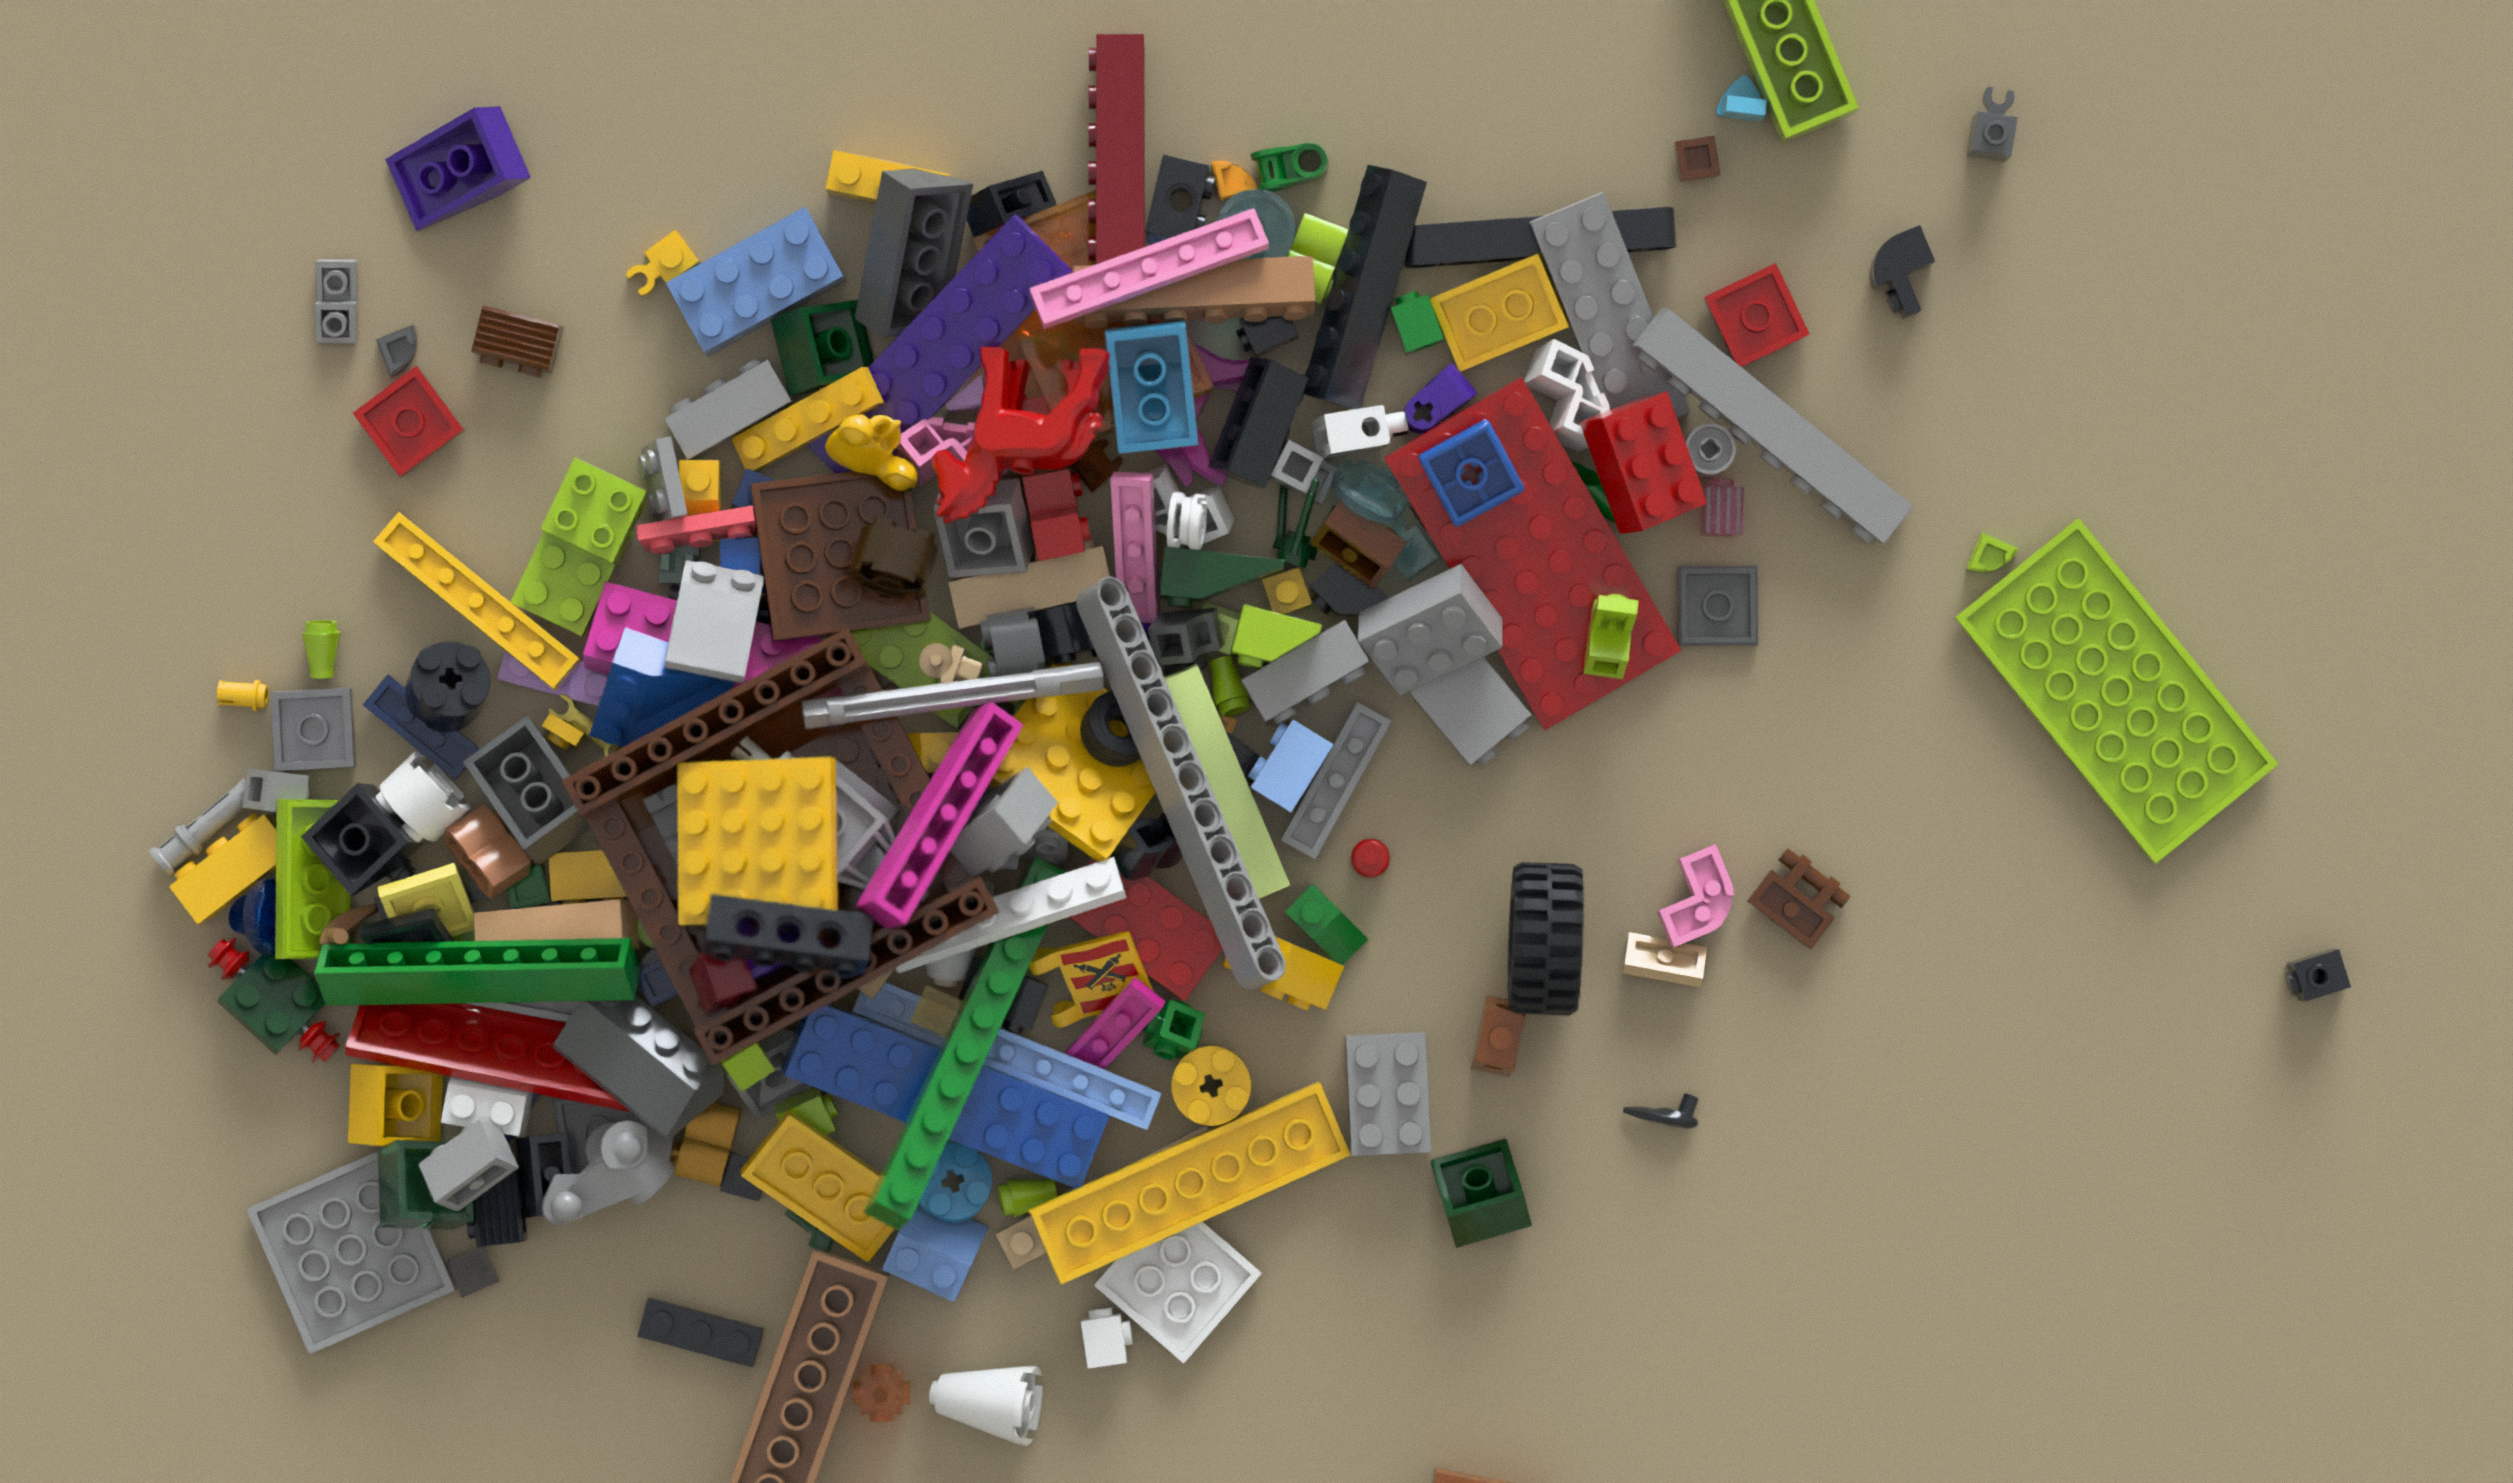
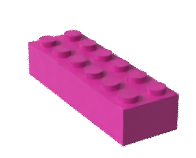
M605 581L583 653L584 668L609 675L625 628L669 643L677 600ZM755 622L744 682L823 641V639L812 637L772 642L770 625ZM735 682L734 685H733V688H735V687H737V686H739V685H741V684H743V683Z

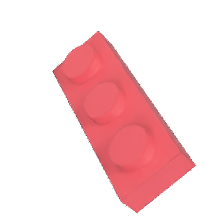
M747 506L636 525L637 538L647 552L666 554L674 551V547L690 545L691 547L701 548L712 545L713 540L751 538L752 534L756 533L754 507Z

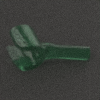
M790 1209L786 1211L785 1215L805 1231L812 1233L808 1246L825 1252L830 1251L834 1239Z

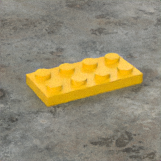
M789 1109L740 1170L743 1178L867 1263L894 1231V1228L863 1213L881 1173Z

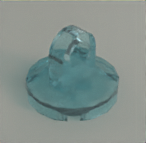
M1346 460L1337 468L1332 477V486L1340 500L1352 511L1371 521L1384 524L1396 522L1407 508L1408 498L1405 492L1401 494L1398 490L1400 484L1397 479L1382 467L1371 462L1360 460L1356 465L1352 464L1351 460Z

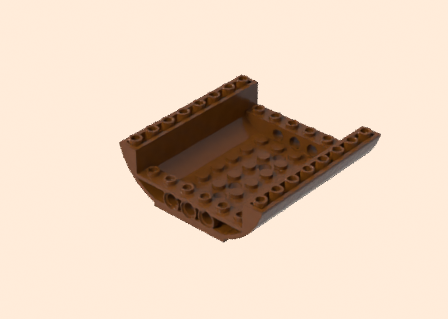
M848 628L562 780L580 816L589 823L696 1026L694 1032L712 1066L999 913L981 874L973 878L949 850L925 890L929 893V896L923 903L921 901L918 902L920 906L911 914L906 924L886 929L875 920L872 921L869 961L863 975L857 974L854 977H840L835 975L833 971L816 969L813 972H801L788 965L757 982L754 981L756 988L743 1002L704 1015L688 969L697 960L696 956L702 953L705 925H679L678 867L643 799L674 784L678 786L677 765L680 763L738 761L730 755L737 746L748 756H752L740 745V742L746 736H749L772 759L780 758L786 751H789L793 758H836L847 769L900 809L889 822L896 838L931 780L898 717L855 721L805 729L802 701L883 692ZM877 841V842H876V845H877V846L882 850V852L886 855L887 852L884 850V848H883V847L879 844V842ZM837 882V911L865 914L855 907L865 890ZM824 938L827 945L823 948L834 949L837 947L833 940Z

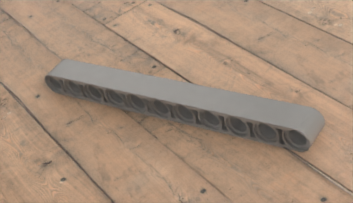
M1105 577L1079 593L1076 603L1079 614L1234 977L1244 989H1258L1279 979L1285 971L1283 954L1127 589L1117 578Z

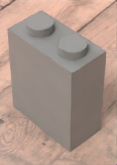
M1484 657L1409 692L1410 696L1469 766L1477 761L1482 767L1499 752L1495 747L1499 741L1507 736L1512 742L1530 727L1525 720L1532 714Z

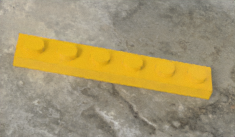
M400 512L395 515L373 541L379 549L554 691L561 686L581 662L569 649Z

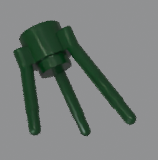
M1317 478L1311 481L1296 532L1288 530L1286 537L1288 488L1280 485L1277 533L1273 548L1278 549L1276 559H1284V562L1306 568L1308 559L1315 561L1318 551L1317 547L1309 545L1311 537L1304 535L1319 486Z

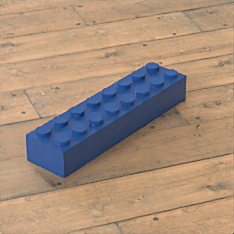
M827 1004L801 1018L780 1071L784 1076L906 1122L940 1047ZM983 1065L948 1139L1077 1189L1084 1182L1110 1116Z

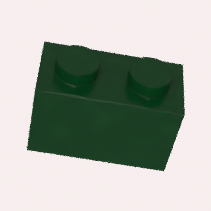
M858 299L802 307L770 319L789 396L817 392L861 367H869L874 362L866 326L855 320Z
M1507 1139L1430 1160L1456 1248L1532 1226L1523 1189Z

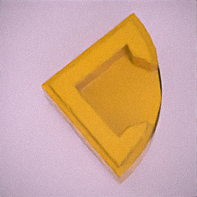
M1227 161L1211 162L1220 202L1258 193L1254 179L1241 167Z

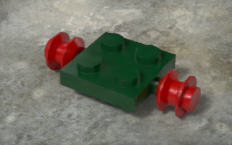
M224 938L220 940L207 955L211 959L208 968L218 965L223 970L221 980L233 979L235 976L238 979L219 997L217 1002L275 1055L297 1034L303 1036L300 1038L298 1050L302 1051L309 1048L314 1053L312 1063H315L318 1059H321L324 1063L327 1062L341 1046L336 1041L340 1033L330 1036L325 1031L327 1021L316 1022L313 1025L310 1022L326 1006L318 983L291 959H275L274 943L249 966L247 964L250 951L246 950L239 953L234 948L236 938L229 942Z

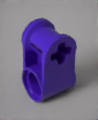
M1453 363L1449 364L1426 384V387L1412 397L1403 411L1407 419L1408 430L1416 434L1426 433L1428 429L1436 427L1446 417L1457 412L1478 393ZM1414 406H1417L1420 410L1425 407L1430 410L1427 416L1428 423L1424 419L1418 422L1413 419V415L1416 412Z

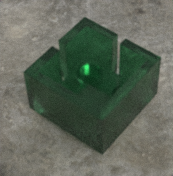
M395 1140L378 1148L380 1227L413 1229L421 1225V1229L455 1230L473 1222V1201L458 1212L435 1203L418 1165L430 1156L436 1147L448 1142Z

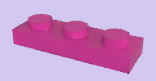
M1134 977L1064 1053L1105 1069L1159 1013L1164 1006L1165 1000Z

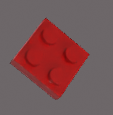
M1776 263L1703 298L1732 360L1740 367L1746 366L1810 335Z
M417 366L353 412L356 419L401 478L465 431Z

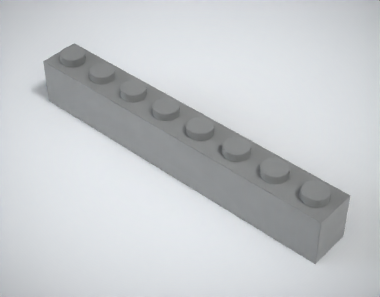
M1661 308L1632 345L1640 352L1636 358L1654 372L1660 368L1671 378L1667 383L1685 397L1690 392L1700 400L1701 403L1698 408L1714 421L1721 417L1732 427L1729 432L1734 438L1745 446L1752 442L1763 451L1759 457L1773 469L1778 471L1782 466L1793 475L1790 482L1806 495L1813 491L1824 500L1820 506L1834 518L1839 520L1841 516H1844L1854 524L1851 531L1865 543L1870 544L1873 540L1876 543L1884 544L1912 509L1913 505L1669 308Z

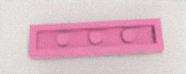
M1113 472L1110 479L1116 578L1127 589L1140 622L1152 623L1160 613L1153 474Z

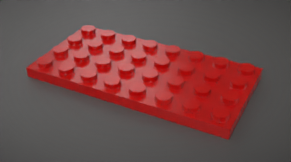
M1522 377L1517 378L1384 457L1449 569L1462 564L1502 617V648L1497 651L1544 731L1682 651ZM1483 420H1488L1525 490L1459 527H1455L1425 473L1418 456ZM1471 463L1465 464L1463 466L1465 472L1460 475L1462 481L1469 479L1472 484L1476 483L1479 480L1477 474L1482 471V467L1480 465L1473 467ZM1619 594L1627 599L1638 600L1637 616L1631 632L1629 661L1623 679L1583 674L1590 617L1594 599L1597 600L1598 595Z

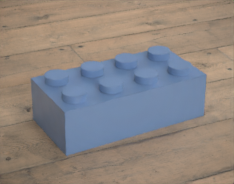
M803 207L666 282L703 352L710 356L770 323V319L796 309L840 285L846 279L806 207Z

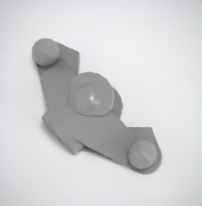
M636 1115L629 1121L600 1125L591 1132L586 1141L585 1154L588 1165L580 1174L553 1175L542 1202L543 1216L552 1225L562 1226L628 1198L637 1206L644 1203L669 1180L676 1169V1166L669 1160L673 1137L666 1141Z

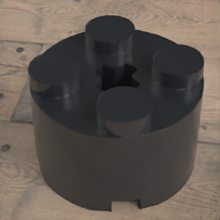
M446 641L424 648L414 661L405 686V700L409 711L415 718L417 717L424 722L426 727L434 731L454 732L464 729L478 716L488 695L491 682L488 666L481 657L480 651L472 645ZM447 684L450 688H454V690H448Z

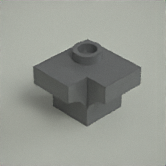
M1217 608L1159 613L1148 628L1151 648L1158 664L1164 665L1166 674L1174 673L1195 663L1200 671H1204L1208 666L1206 653L1220 650L1223 646Z

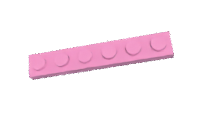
M1253 208L1030 288V296L1042 326L1046 329L1267 250L1269 242Z

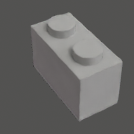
M480 1119L465 1126L461 1133L448 1143L436 1147L430 1156L418 1164L434 1202L456 1212L519 1168L502 1129Z

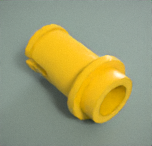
M220 680L217 688L218 706L252 707L254 712H258L260 708H267L269 686L262 684L260 680H255L254 684Z

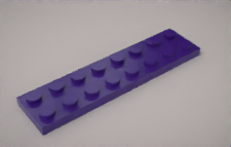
M1017 214L1013 215L868 367L884 403L863 415L868 419L877 415H884L892 420H900L901 433L923 419L929 420L982 366L980 347H1001L1036 310L1030 296V288L1071 274L1072 270ZM834 431L807 445L834 473L852 471L839 465L827 455L825 444L830 434ZM897 448L892 452L894 456L898 453Z

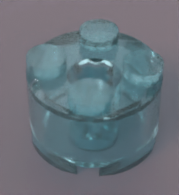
M1246 190L1235 194L1223 205L1217 221L1254 208L1259 221L1264 224L1263 230L1269 242V248L1242 259L1288 257L1295 240L1296 225L1292 210L1280 196L1267 190Z

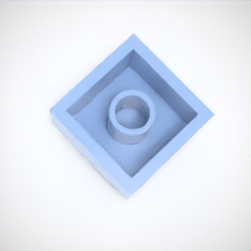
M1292 720L1289 726L1281 722L1269 742L1275 749L1268 760L1260 756L1248 775L1249 778L1254 780L1250 787L1251 789L1290 813L1333 746L1332 743L1295 720Z

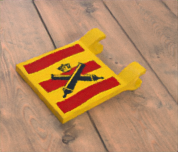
M1129 931L1055 949L1038 948L1029 965L1030 971L1034 975L1044 974L1058 966L1061 969L1074 1001L1064 1000L1054 1004V1012L1051 1013L1050 1018L1056 1028L1066 1027L1082 1018L1099 1015L1134 977L1153 991Z

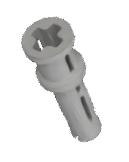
M242 778L238 784L187 826L185 824L178 825L175 828V834L158 848L152 847L148 850L155 861L170 877L174 876L176 873L175 869L193 854L199 855L204 848L202 844L245 809L242 808L245 778Z

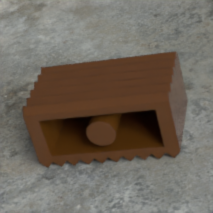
M483 305L471 352L480 355L479 363L502 368L505 361L519 365V373L541 378L542 371L548 373L553 371L564 327L560 324Z
M1343 496L1310 541L1312 547H1317L1318 551H1323L1324 556H1330L1331 560H1336L1337 565H1343L1344 570H1349L1350 574H1356V578L1362 579L1363 584H1369L1370 588H1375L1407 544L1406 541L1397 536L1394 530L1383 526L1365 513L1359 505L1351 503Z

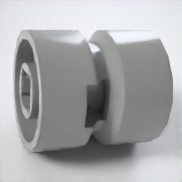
M1715 423L1702 424L1694 428L1685 438L1698 477L1710 478L1719 475L1734 460L1736 454L1735 440L1732 434L1721 425Z

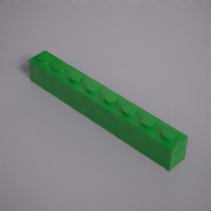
M631 938L322 944L314 975L326 1006L634 1000L641 969Z

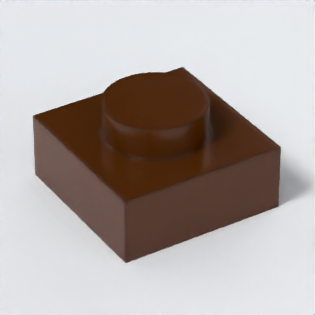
M1715 135L1675 141L1680 182L1721 175Z

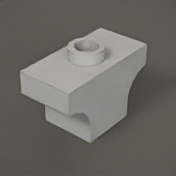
M1288 440L1281 447L1275 462L1276 465L1270 475L1272 476L1270 480L1306 498L1312 479L1317 478L1319 486L1314 502L1322 505L1340 469L1329 464L1316 453Z

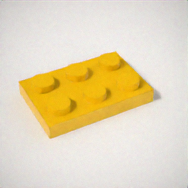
M1541 253L1430 298L1434 312L1460 372L1570 327Z

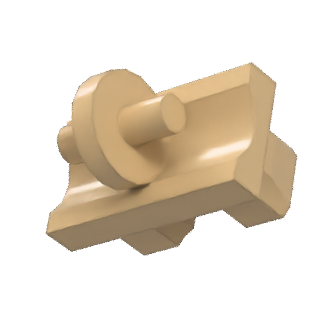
M930 644L922 650L919 657L922 671L933 678L941 677V684L980 679L985 665L966 658L967 650L954 644L951 651L943 644Z

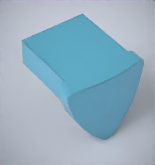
M1742 75L1721 97L1716 109V115L1733 119L1762 121L1766 112L1767 100L1761 99L1753 82L1747 75Z

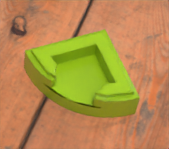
M1981 533L1965 570L1977 573L1997 570L2007 564L2015 556L2019 548Z

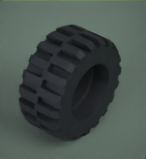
M1521 862L1513 867L1509 909L1507 991L1508 1008L1516 1014L1569 1016L1578 1010L1583 952L1584 880L1582 869L1575 864Z

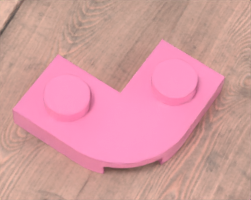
M1716 844L1677 860L1692 897L1656 911L1671 948L1716 930L1723 924L1730 911L1734 889Z

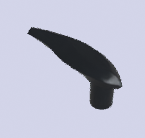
M1684 1093L1678 1111L1664 1107L1657 1109L1624 1107L1623 1113L1647 1121L1688 1129L1698 1126L1697 1119L1692 1116L1699 1099Z

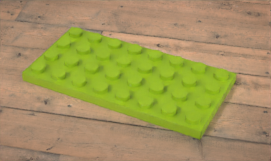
M2079 518L2075 519L1954 617L2153 864H2157L2279 765Z

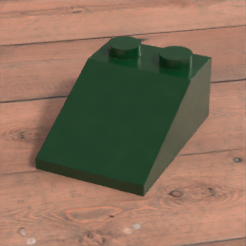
M1165 547L1160 596L1161 598L1168 599V606L1192 609V601L1203 602L1283 572L1284 559Z

